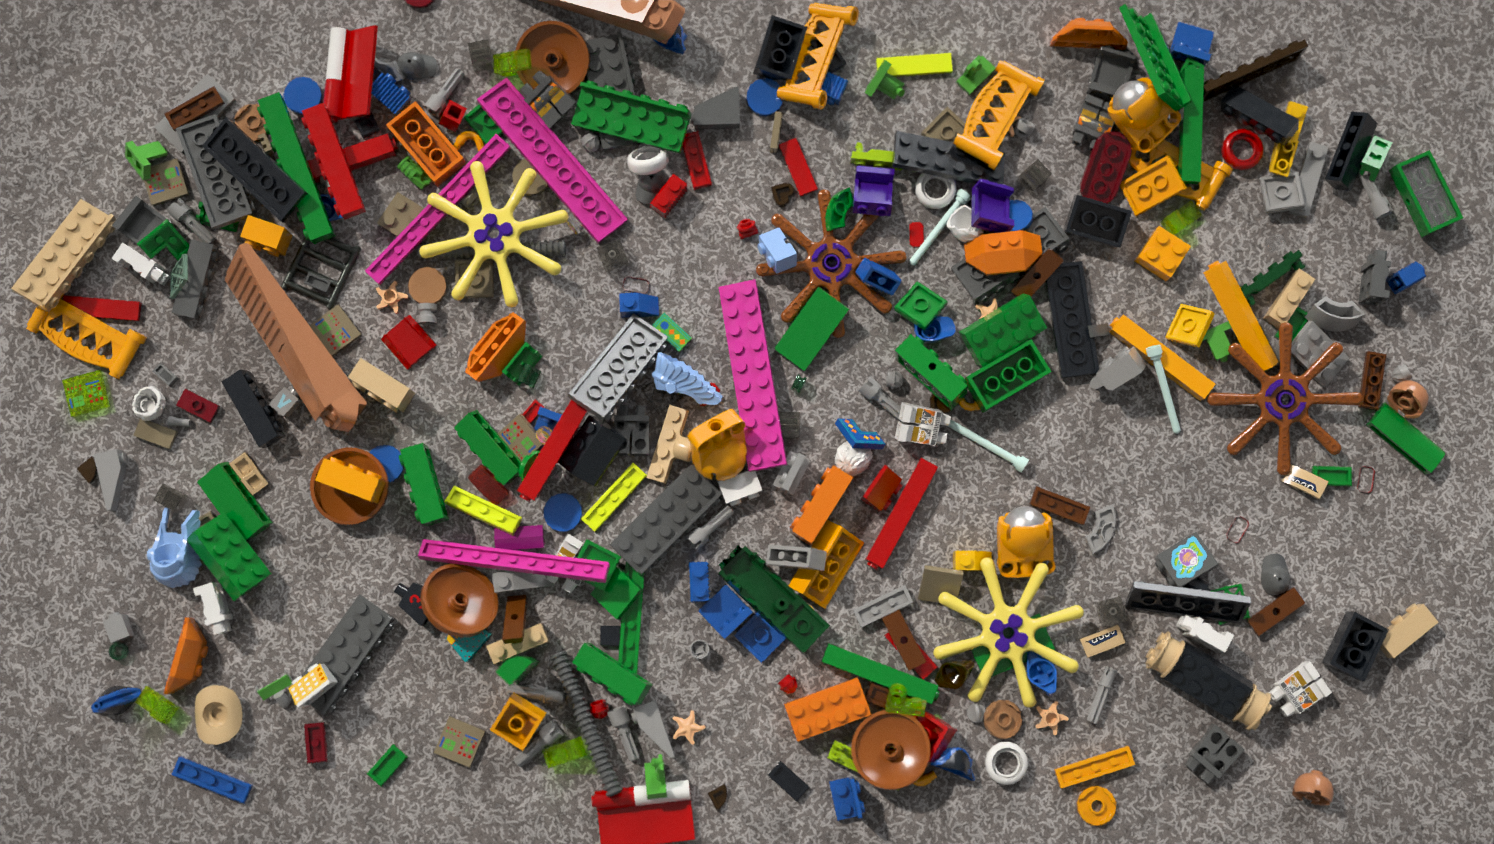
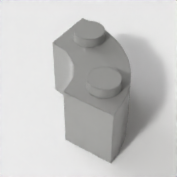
M1325 296L1311 308L1305 318L1308 321H1313L1318 327L1325 330L1346 331L1355 327L1365 313L1352 300L1347 303H1339Z

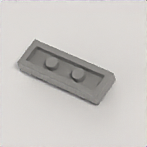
M903 585L852 611L860 627H863L913 603V600L906 586Z

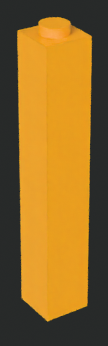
M1227 261L1211 263L1208 265L1209 269L1203 273L1239 343L1264 371L1272 368L1279 361Z
M1124 314L1120 318L1115 317L1109 325L1112 327L1109 331L1111 335L1129 348L1134 346L1140 356L1153 366V360L1147 356L1146 348L1153 345H1161L1163 351L1161 362L1165 375L1199 401L1204 400L1215 386L1213 381Z

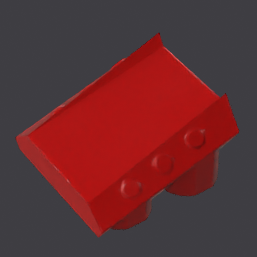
M411 315L404 317L401 322L381 338L383 343L407 370L437 346Z

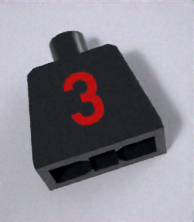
M413 582L408 588L399 583L394 590V593L402 597L398 606L420 626H425L428 618L422 609L420 598L423 585Z

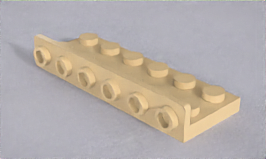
M80 199L13 285L12 291L47 312L55 308L62 294L70 289L72 281L81 275L85 264L93 259L95 251L104 245L108 234L116 229L112 226L116 221L115 216L112 214L107 215Z

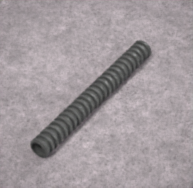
M528 240L526 242L520 241L522 245L545 257L547 255H550V257H553V255L565 257L566 255L565 240L561 242L559 240H556V242H553V240H550V242H547V240H544V242H541V240H538V242H535V240H532V242ZM422 243L417 246V254L420 260L423 259L419 252L420 248L424 246ZM466 246L430 258L432 260L435 258L440 260L441 258L447 259V257L449 259L453 257L455 259L459 257L461 259H464V257L470 259V257H473L474 259L475 251L472 247ZM511 253L508 255L509 258H512V256H514L515 258H517L518 256L523 258V256H521L518 253Z
M558 652L552 655L550 659L554 661L553 666H556L555 671L558 672L559 681L563 683L562 688H565L564 694H567L566 699L570 701L571 711H574L573 716L577 718L575 721L579 723L580 733L584 735L582 738L586 740L587 750L591 752L589 755L593 757L592 762H595L594 767L597 768L596 772L600 775L599 780L602 779L601 785L605 787L603 790L607 792L606 797L619 794L623 789L619 787L620 782H617L618 777L615 776V770H612L613 764L610 765L611 759H608L607 756L609 754L605 752L604 742L600 740L602 737L598 735L597 725L593 723L595 720L591 718L592 713H589L590 708H587L588 703L584 701L585 696H582L581 686L577 684L579 681L575 679L574 669L570 667L572 664L568 662L567 652Z

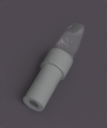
M169 416L158 417L153 420L157 424L168 426H191V419Z

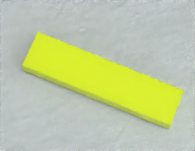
M951 53L876 58L877 70L885 59L892 64L887 73L894 77L952 73L953 71Z
M632 463L587 511L581 520L596 532L647 475L637 465Z
M453 486L444 501L446 505L512 536L522 521V517L456 486Z

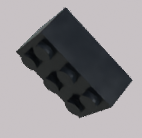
M1075 194L1063 230L1120 248L1132 211Z

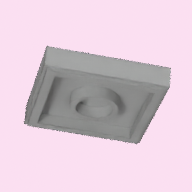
M1298 172L1289 173L1288 177L1280 175L1260 177L1259 182L1266 214L1305 208Z

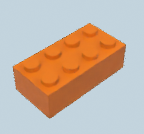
M416 101L386 124L389 131L437 187L467 164L462 155Z
M834 465L831 469L827 467L821 477L824 480L821 485L817 483L811 493V496H813L811 502L808 500L805 502L800 510L803 513L800 518L796 516L790 526L793 529L791 534L809 545L813 543L853 479L852 476Z
M858 677L784 703L797 742L871 715Z

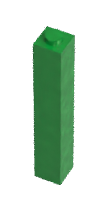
M1187 65L1181 71V77L1192 102L1180 109L1178 173L1184 184H1198L1201 182L1204 68H1198V65Z
M829 643L821 660L823 663L929 704L937 701L940 690H937L938 685Z

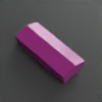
M543 525L518 526L513 536L494 528L495 548L508 550L544 548Z

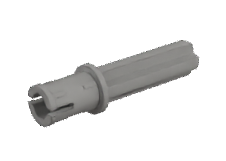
M1105 666L1101 681L1098 682L1099 687L1087 721L1094 724L1099 722L1109 691L1113 689L1111 686L1118 670Z
M507 685L506 688L507 695H512L515 692L521 697L543 700V703H546V701L564 703V691L549 690L548 687L543 689L524 685Z

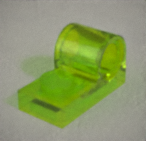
M522 49L493 54L494 73L508 77L517 75V71L532 69L530 50Z
M1191 200L1165 217L1160 224L1165 230L1176 235L1199 219L1202 213Z
M895 683L889 688L885 712L925 717L927 700H922L918 697L907 698L906 687L900 683Z
M145 686L135 703L150 712L149 715L163 724H169L180 708L149 686Z
M582 736L542 750L548 768L588 755Z

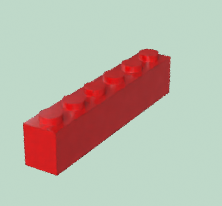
M324 103L302 110L304 117L301 120L305 129H309L310 135H308L310 144L312 146L315 145L317 150L314 155L317 162L323 166L321 173L324 180L329 182L330 187H327L330 197L335 198L336 204L334 208L337 215H341L346 220L365 213L364 204L327 107Z

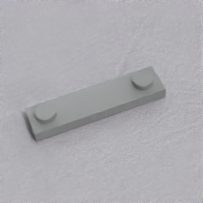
M1311 141L1308 143L1299 174L1305 208L1290 210L1288 213L1303 218L1309 217L1327 154V146Z

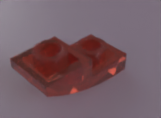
M482 464L468 476L471 483L495 505H498L509 494V490L495 479L494 474Z

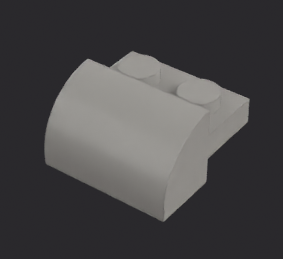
M789 451L786 457L787 465L781 467L773 486L793 496L810 461L800 453L796 454Z

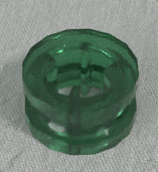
M798 374L791 389H796L800 393L807 378H801L800 374Z
M114 643L109 648V655L114 660H123L128 656L129 649L124 643ZM117 646H118V648H121V647H122V649H123V650L121 651V654H122L121 656H120V655H115V652L117 651V650H116V647H117Z

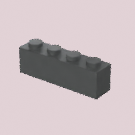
M191 239L187 253L188 281L175 298L172 309L174 315L199 321L200 317L203 316L205 306H203L204 300L208 298L210 292L208 287L209 281L214 277V262H217L219 258L218 248L214 244Z

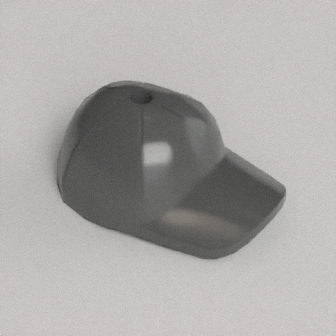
M417 52L404 53L397 60L401 72L404 74L405 79L408 80L431 78L437 70V61L434 57Z
M663 169L654 174L639 176L636 188V199L639 202L650 205L665 185L667 176Z
M1270 554L1263 559L1261 584L1267 594L1282 595L1289 589L1290 575L1285 559L1280 554Z

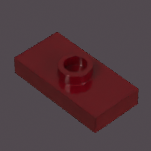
M184 389L176 406L212 423L220 408L219 405L187 389Z
M325 722L304 724L307 764L327 762Z

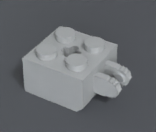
M1126 346L1117 352L1118 354L1115 358L1110 356L1101 362L1102 364L1099 365L1100 369L1096 373L1097 375L1092 378L1090 386L1096 390L1105 386L1107 390L1113 391L1142 373L1146 363L1134 346L1131 348Z

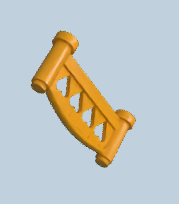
M820 3L810 4L808 12L812 16L805 25L807 30L792 79L786 80L785 86L778 88V98L785 101L812 105L815 109H824L827 103V93L821 90L844 26H854L857 23L859 11L854 6H847L845 8ZM819 22H824L829 28L825 32L814 34ZM814 38L818 39L823 45L820 48L808 51L809 46H811L810 42ZM807 55H811L817 62L802 68V64L805 62L804 58ZM800 72H805L810 78L806 82L795 84Z
M1001 60L995 69L998 74L984 86L972 104L965 123L964 133L962 135L958 134L953 142L956 145L955 147L989 164L988 167L993 170L996 169L1004 154L997 149L1028 94L1037 96L1045 79L1039 76L1036 78ZM1006 81L1014 93H1000L998 88L1002 86L1001 82ZM994 96H998L1006 108H992L989 103L993 102ZM988 110L991 111L997 122L984 123L981 117H984V112ZM981 125L989 137H974L973 132L977 130L976 126Z
M1163 140L1149 152V162H1143L1142 158H1136L1135 152L1137 150L1132 149L1129 164L1139 172L1150 166L1152 161L1164 155L1165 157L1170 155L1175 167H1177L1179 148ZM1201 161L1199 189L1194 191L1191 186H1186L1187 189L1177 195L1195 200V206L1205 211L1206 208H1209L1225 178L1231 175L1233 169L1221 161H1216L1213 167Z
M64 293L59 298L58 305L49 312L39 306L36 307L27 323L26 329L36 334L38 331H41L53 344L67 354L83 362L108 368L110 370L109 375L117 379L123 377L139 346L144 344L147 339L146 336L133 329H129L125 335L62 300ZM62 315L63 330L57 332L56 328H50L49 323ZM79 324V339L74 341L72 337H67L65 333L68 329ZM95 333L96 348L90 350L89 346L82 345V340ZM112 342V358L106 359L105 355H99V349Z

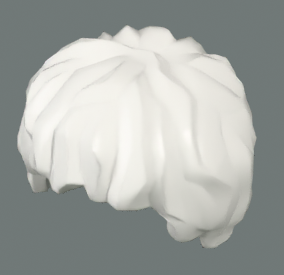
M966 205L956 209L946 224L951 233L962 242H969L981 236L984 231L971 227L972 208Z
M154 386L140 389L138 394L134 396V402L132 403L134 414L143 421L155 420L162 415L163 409L166 407L165 397Z
M846 441L837 449L835 464L836 467L850 476H856L868 468L873 453L871 449L852 448L848 441Z

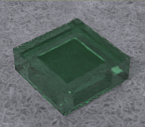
M525 363L518 381L534 389L541 371Z

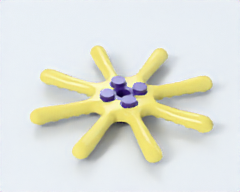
M475 161L470 165V170L482 205V210L478 215L468 214L437 193H431L427 198L429 205L466 223L469 227L468 234L464 237L424 245L420 248L419 252L422 258H430L466 246L472 247L475 251V257L452 290V297L455 300H462L482 263L487 259H492L498 267L505 304L510 308L515 307L518 304V297L507 265V256L511 253H518L549 274L558 275L561 272V265L522 245L519 237L524 231L565 223L569 215L565 210H559L523 222L516 221L513 217V212L537 176L536 171L531 168L526 169L507 204L502 209H496L491 204L483 164ZM497 230L499 235L497 238H490V232Z
M984 558L981 560L980 565L995 608L992 613L984 614L948 592H942L938 598L940 604L979 622L982 626V633L977 637L938 646L934 649L933 654L936 659L942 660L979 646H985L989 649L990 657L968 693V698L972 702L980 701L998 662L1003 658L1011 660L1025 707L1031 708L1036 705V697L1022 661L1023 654L1027 651H1033L1063 670L1075 673L1079 668L1077 661L1038 643L1035 640L1034 634L1040 628L1079 619L1083 616L1084 610L1081 606L1075 605L1037 619L1030 618L1027 615V607L1048 574V566L1044 563L1036 565L1019 603L1014 607H1010L1004 602L994 561L991 558ZM1007 627L1013 628L1014 631L1013 635L1009 638L1003 635V631Z

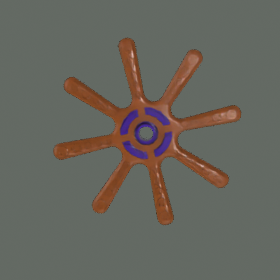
M823 189L818 192L823 238L820 242H812L781 214H774L772 216L771 223L804 247L808 253L804 261L797 262V266L777 274L767 263L758 264L756 267V273L761 277L800 271L809 274L810 281L807 286L781 313V319L785 323L793 321L818 287L826 288L831 296L841 302L840 288L843 285H850L880 312L887 314L891 311L892 304L860 281L855 275V271L863 258H867L879 265L904 263L907 259L906 253L902 250L858 256L853 252L854 243L879 217L878 215L864 214L847 238L838 240L834 237L833 230H826L825 216L831 200V194L828 190ZM829 259H833L836 261L837 265L835 267H829L826 264V261ZM844 320L841 321L832 335L835 338H842L845 335Z
M1284 322L1279 326L1280 370L1275 376L1266 374L1240 344L1232 343L1228 348L1229 354L1260 381L1261 390L1257 394L1210 393L1207 396V402L1211 406L1256 404L1261 408L1260 416L1228 444L1227 451L1231 455H1237L1268 422H1275L1279 426L1277 472L1280 475H1287L1291 470L1289 429L1294 422L1302 423L1331 455L1339 454L1342 449L1341 445L1308 415V409L1311 405L1357 406L1363 402V396L1359 392L1314 394L1309 390L1308 385L1310 381L1343 352V346L1340 343H1332L1301 376L1292 374L1290 365L1293 327L1288 322ZM1284 394L1289 396V401L1286 404L1281 403V397Z

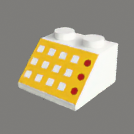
M314 664L307 670L308 674L304 677L299 676L292 681L293 685L289 688V691L298 708L308 707L339 683L325 664Z

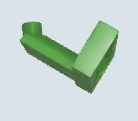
M978 55L965 68L963 75L956 81V84L970 95L996 68L983 55Z
M885 59L864 92L872 96L877 88L895 100L897 95L902 97L905 94V91L902 89L904 83L887 73L892 64Z
M133 141L125 143V158L142 180L150 179L151 164L149 160L168 154V151L159 141L141 146H136Z
M1229 321L1207 330L1203 341H1207L1215 360L1220 359L1221 362H1226L1229 355L1228 348L1230 343L1224 332L1232 328Z
M659 754L658 759L653 758L651 763H644L647 800L667 797L665 765L662 754Z

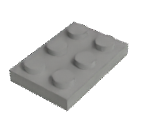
M1308 321L1292 340L1291 356L1307 371L1334 342L1313 321ZM1342 352L1314 379L1322 387H1327L1349 357Z

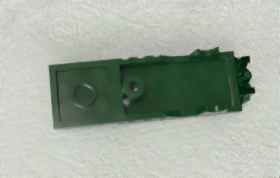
M738 545L729 554L727 559H724L719 564L721 571L718 575L773 628L775 627L800 653L804 654L830 626L792 588H789L785 581H782L779 576L766 566V561L761 559L757 552H751L746 546L741 548Z

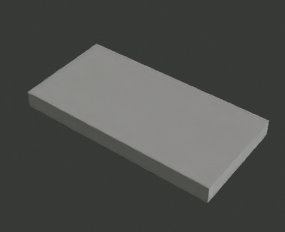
M206 74L175 107L213 86L216 87L225 104L197 120L214 114L219 118L236 100L212 77ZM165 116L154 128L184 154L185 152L178 133L172 129Z

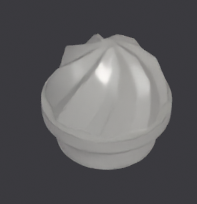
M593 132L586 134L581 139L582 147L589 152L597 151L600 146L599 137L594 135Z
M1405 364L1402 366L1398 365L1392 372V379L1397 383L1412 378Z
M893 370V372L888 371L886 387L896 389L902 386L904 383L902 374L896 370Z

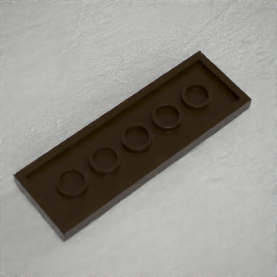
M1298 40L1293 41L1285 49L1278 48L1267 57L1263 55L1253 61L1254 63L1249 65L1247 63L1242 64L1234 72L1227 71L1216 80L1212 78L1205 81L1203 102L1229 91L1234 84L1241 86L1298 60L1308 47L1306 40L1300 42Z

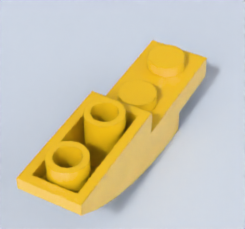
M1292 101L1288 102L1285 112L1299 119V129L1285 146L1281 143H1274L1269 172L1288 177L1308 106Z

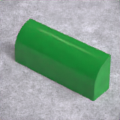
M1386 402L1382 404L1366 424L1368 428L1424 474L1432 473L1445 456V451Z
M229 462L218 463L197 481L220 514L224 512L246 541L251 540L273 523L254 496L242 483Z
M529 656L513 657L505 661L497 669L496 673L509 686L518 685L540 661Z

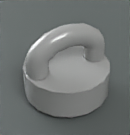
M1019 118L1015 125L1014 133L1020 138L1028 137L1033 133L1035 125L1027 119Z
M472 188L460 202L467 208L474 207L480 200L477 191Z
M973 703L968 706L966 714L970 721L978 723L984 720L986 709L980 703Z

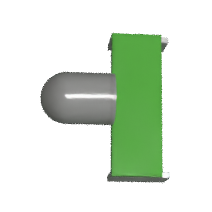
M284 669L285 676L264 688L259 689L256 686V691L263 701L273 696L279 706L283 708L289 706L290 699L283 689L292 685L293 679L286 669Z

